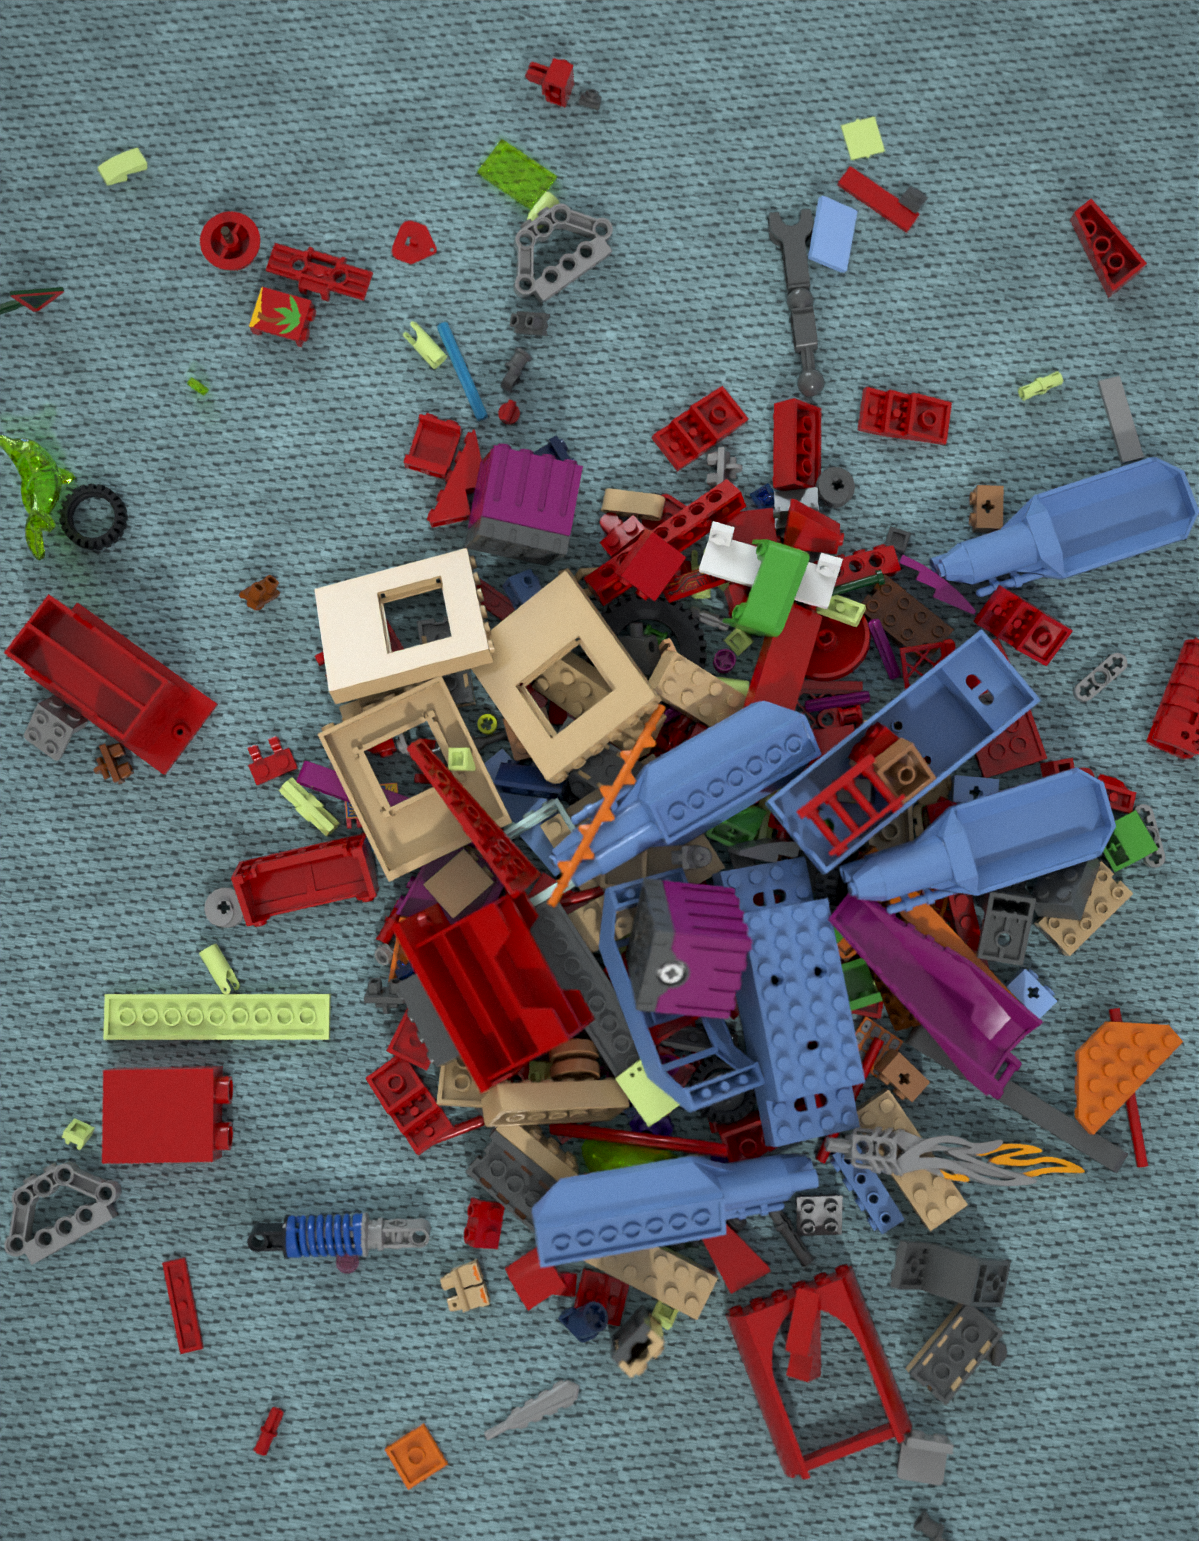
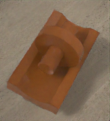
M268 575L263 580L255 582L250 587L242 590L239 597L247 600L249 608L258 611L265 604L280 595V592L276 589L279 582L272 575Z
M121 743L100 745L99 748L103 758L99 757L96 759L98 766L93 769L94 773H102L105 780L110 778V772L114 783H124V779L132 775L134 771L130 762H125L121 765L117 763V758L126 755L123 745Z

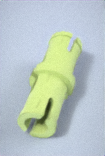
M1059 371L1043 378L1038 377L1034 382L1018 388L1019 397L1025 401L1035 395H1043L1047 390L1063 384V377Z

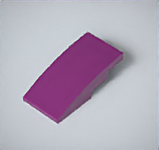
M902 555L900 564L919 571L915 580L935 588L932 597L973 615L975 614L976 610L944 578L923 564Z

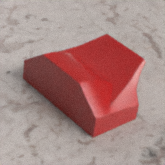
M1100 774L1098 780L1104 782L1111 810L1124 814L1131 813L1137 792L1128 790L1124 783L1117 778Z

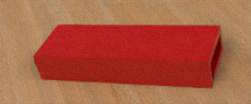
M795 601L793 602L781 634L778 637H764L743 708L752 703L767 701L795 711L823 616L816 614L815 610L811 608H803L797 605Z

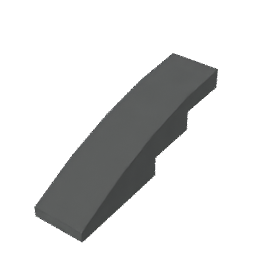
M763 838L728 846L727 851L740 856L777 863L778 854L797 858L799 849H802L793 838Z

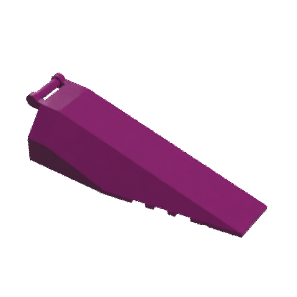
M848 892L828 918V921L925 1027L968 1081L986 1096L990 1094L993 1098L1000 1099L1004 1093L1003 1089L1013 1073L1018 1071L1022 1065L1021 1061L1011 1053L1012 1049L1027 1034L1040 1026L1043 1021L967 958L948 946L944 948L934 941L935 938L932 936H925L914 929L915 926L913 924H906L895 917V913H887L886 908L882 907L878 902L874 900H860L856 896H851L850 892ZM1005 1061L1007 1067L997 1081L994 1076Z

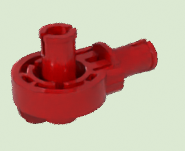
M681 714L675 722H668L661 728L655 740V747H652L650 753L646 755L654 754L658 758L682 744L687 737L685 730L693 720Z

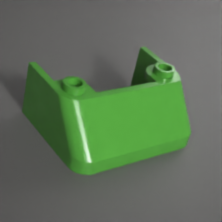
M768 539L753 540L752 544L757 546V559L762 561L747 601L736 605L733 609V619L723 618L722 622L751 635L778 637L784 629L807 568L809 553Z

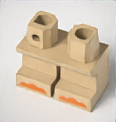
M478 1259L455 1267L450 1273L440 1278L443 1290L455 1287L457 1295L447 1298L450 1312L461 1309L463 1312H466L476 1307L490 1305L491 1299L485 1281H483L484 1277Z

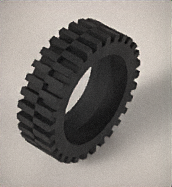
M633 593L629 595L628 599H624V597L619 598L618 603L615 605L612 602L606 612L602 611L600 613L616 637L632 622L653 620L664 624L677 638L680 655L702 669L705 668L707 644L703 638V629L699 628L698 619H693L691 616L692 612L688 608L686 610L682 608L683 604L681 602L669 603L666 598H661L660 595L656 601L649 598L645 601ZM587 655V662L593 667H595V665ZM662 701L658 703L663 705L665 708L669 707V705L665 704Z

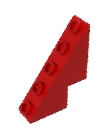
M475 429L467 433L464 440L466 445L463 451H459L455 458L456 466L453 471L450 470L445 480L447 485L437 495L436 501L438 503L435 510L431 509L427 516V521L430 522L432 528L470 519L471 512L467 494L475 493L479 466L482 461Z
M798 1287L785 1351L791 1352L786 1376L805 1382H810L821 1376V1294L812 1288L802 1289Z

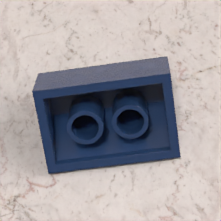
M508 760L507 763L501 762L494 785L500 793L554 800L558 798L560 801H566L569 774L564 781L554 784L546 780L535 763L525 766L521 765L519 761Z

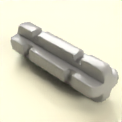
M695 606L690 608L693 619L697 618L699 622L714 628L717 626L722 631L728 630L730 625L723 623V618H719L718 615L705 610L700 611V608Z

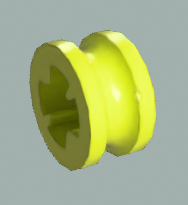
M491 714L482 715L477 722L480 732L487 735L495 732L498 725L497 720ZM488 718V721H493L490 730H487L486 727L484 729L481 727L484 724V719Z

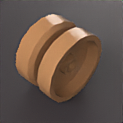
M570 1039L548 1051L549 1062L552 1064L550 1067V1079L553 1082H561L564 1079L570 1078L574 1079V1081H582L586 1078L598 1080L600 1078L599 1063L596 1062L598 1059V1049L593 1041Z

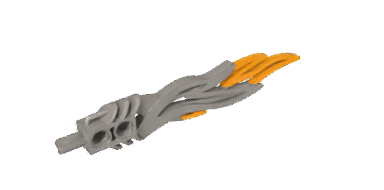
M877 1126L874 1129L855 1128L851 1135H845V1139L826 1137V1142H824L825 1151L844 1153V1159L851 1160L852 1166L869 1169L873 1173L878 1174L883 1172L887 1175H892L893 1173L897 1176H903L904 1173L924 1169L936 1176L953 1181L968 1182L971 1179L993 1186H1021L1036 1183L1037 1180L1032 1177L1045 1173L1085 1172L1080 1166L1055 1157H1040L1029 1160L1010 1159L1013 1156L1040 1153L1042 1149L1024 1144H1003V1140L972 1143L956 1136H937L923 1139L905 1132L904 1129H898L893 1132L894 1128L882 1130L883 1127ZM857 1132L867 1133V1134H866V1135H857ZM858 1142L863 1148L861 1154L856 1148ZM949 1143L963 1147H945L938 1144ZM879 1145H882L884 1148L883 1156L878 1151ZM897 1147H898V1148L901 1149L903 1152H901V1153L896 1157V1151H897ZM1005 1149H1021L1016 1152L992 1157L987 1163L973 1158ZM930 1151H945L944 1154L960 1161L935 1157L919 1158V1156ZM856 1160L862 1161L864 1164L856 1163ZM1041 1162H1053L1064 1167L1040 1168L1019 1173L993 1165L1027 1166ZM939 1169L950 1171L952 1175ZM981 1175L988 1176V1177H994V1178H1001V1179H1010V1180H1005V1181L994 1180V1179H989V1178L983 1177V1176H981Z

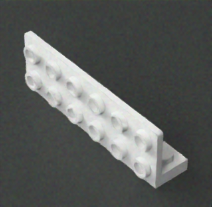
M713 521L699 572L752 587L762 562L757 559V547L732 540L735 527ZM821 553L818 565L808 562L794 600L827 609L843 559Z

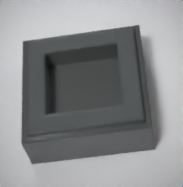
M890 526L884 544L886 547L894 545L896 552L904 554L911 533Z

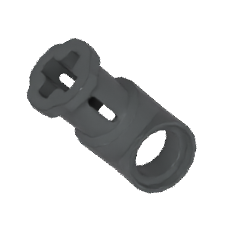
M518 347L515 348V354L510 361L504 364L505 368L509 371L501 382V388L508 393H512V388L515 384H519L522 374L521 370L527 362L532 360V357L526 351Z
M926 1511L921 1512L913 1528L926 1534L930 1541H946L942 1537L945 1528L944 1524L935 1522Z

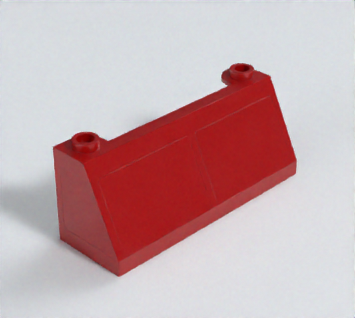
M365 833L240 861L231 876L246 926L254 925L255 927L265 925L267 920L274 915L356 897L357 900H362V902H369L377 897L379 891L371 844Z

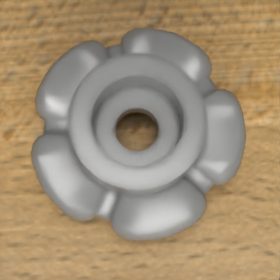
M387 944L378 946L375 951V958L379 964L387 965L392 963L393 947Z

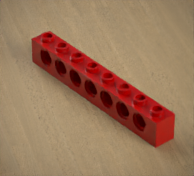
M725 479L652 531L681 553L708 534L713 521L722 524L747 506L741 491L728 479ZM635 543L584 577L590 592L603 606L629 589L618 581L620 576L614 572Z
M885 544L875 546L871 551L866 552L865 549L853 552L851 556L845 557V554L835 556L843 559L835 586L874 575L875 571L880 569L883 576H895L901 570L894 545L886 547ZM819 560L814 561V562H812V563L818 565V561H819ZM869 560H874L877 563V567H873ZM849 565H854L857 572H852ZM735 582L729 583L724 594L731 616L736 605L747 601L748 596L745 590H751L752 587Z

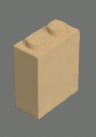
M471 849L460 851L423 884L452 918L457 916L494 883L491 880L494 875L486 866L481 868L476 863L479 858Z

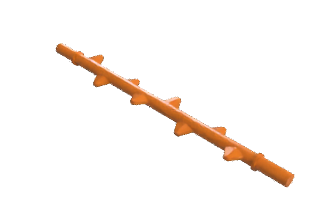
M658 704L648 722L644 724L645 728L633 749L620 752V756L625 763L612 786L600 787L599 790L605 799L592 823L578 827L583 835V839L571 860L558 862L557 866L563 875L560 880H557V885L547 901V904L551 907H556L564 890L568 888V883L581 860H591L594 858L595 855L589 845L602 822L614 821L615 816L610 808L622 786L635 784L636 780L631 770L643 748L655 747L656 745L651 734L656 730V725L666 709L663 705Z

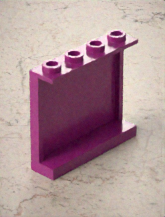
M460 847L419 867L420 871L417 877L412 876L406 886L409 889L406 897L401 895L395 906L398 909L396 914L410 917L439 903L423 884L465 848ZM478 855L476 856L479 860L476 863L481 868L487 867L494 875L491 878L494 883L454 918L439 903L450 925L496 901L504 887L487 861Z

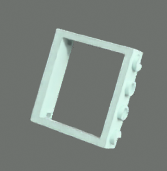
M556 798L548 802L545 801L542 804V808L536 812L534 810L527 812L523 815V820L518 823L512 822L503 828V832L512 840L557 811L571 832L576 826L571 822V817L561 801ZM572 880L569 881V886L564 890L563 893L575 887ZM557 883L530 899L534 908L550 898Z

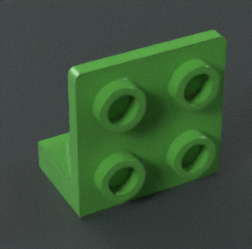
M863 958L841 964L851 1011L883 1001L880 992L875 990L867 963Z

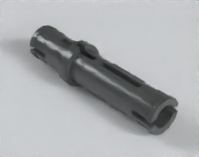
M782 1210L768 1212V1215L775 1224L774 1228L782 1234L801 1266L805 1267L813 1262V1256L791 1225V1219L786 1217Z

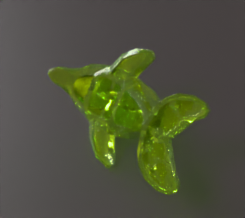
M0 435V447L12 460L21 478L22 502L29 514L25 525L27 545L36 560L40 561L45 557L42 531L51 532L55 529L56 525L50 513L59 501L62 485L74 481L75 475L68 470L59 468L53 457L39 443L28 438H10L6 435Z

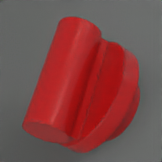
M508 400V403L503 404L498 411L499 419L508 425L516 423L520 417V410L516 405L517 403L513 400Z

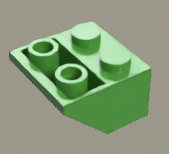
M752 804L708 830L705 836L727 846L754 840L767 810Z
M1137 810L1115 821L1116 827L1103 852L1114 872H1117L1157 851L1158 847Z

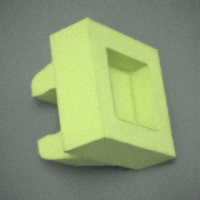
M74 1118L64 1130L62 1138L65 1139L66 1144L75 1143L78 1145L77 1149L81 1150L92 1136L95 1127Z

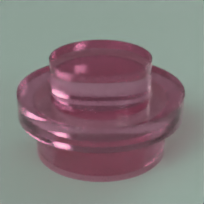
M346 1254L345 1256H337L336 1266L342 1273L349 1274L357 1269L359 1265L358 1255L349 1256Z

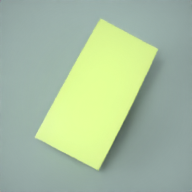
M138 148L118 154L98 166V171L107 186L127 181V174L147 170V162Z

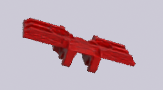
M274 243L265 270L269 273L299 281L298 289L300 294L307 295L308 290L320 293L321 299L327 302L330 300V291L364 301L373 276L371 271L348 265L346 257L338 258L318 252L313 247L301 251L278 243ZM312 259H315L324 263L334 265L335 267L332 269L320 264L312 263L311 261ZM296 261L304 262L305 266L301 270H295L293 264ZM343 274L346 275V278L343 282H335L337 278L342 277Z

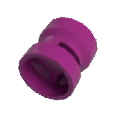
M728 649L719 650L713 659L714 669L718 673H729L734 668L736 662L734 653Z

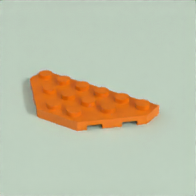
M1104 1022L1075 1052V1062H1077V1075H1075V1094H1077L1076 1120L1089 1134L1094 1135L1183 1043L1181 1038L1169 1025Z

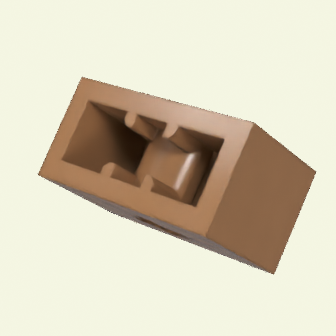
M977 485L973 492H970L969 504L973 505V513L969 515V526H973L972 533H991L1003 527L1004 486ZM984 505H986L987 510H990L988 513H986L985 509H982Z
M892 1048L874 1067L879 1073L877 1078L887 1086L890 1084L894 1088L892 1092L902 1101L907 1099L913 1102L930 1083L900 1052Z

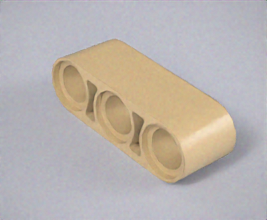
M606 489L601 512L605 514L613 512L620 517L630 518L634 515L637 519L660 521L665 498L651 493Z

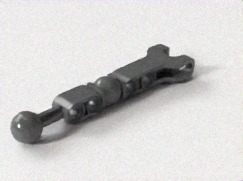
M810 208L801 209L800 221L793 226L784 224L779 212H769V238L775 245L780 247L782 252L788 295L787 306L791 311L790 318L795 353H801L803 372L797 379V386L802 394L813 397L823 390L825 381L823 375L815 368L813 351L818 350V338L813 311L814 298L811 291H809L810 277L805 243L812 234V212Z

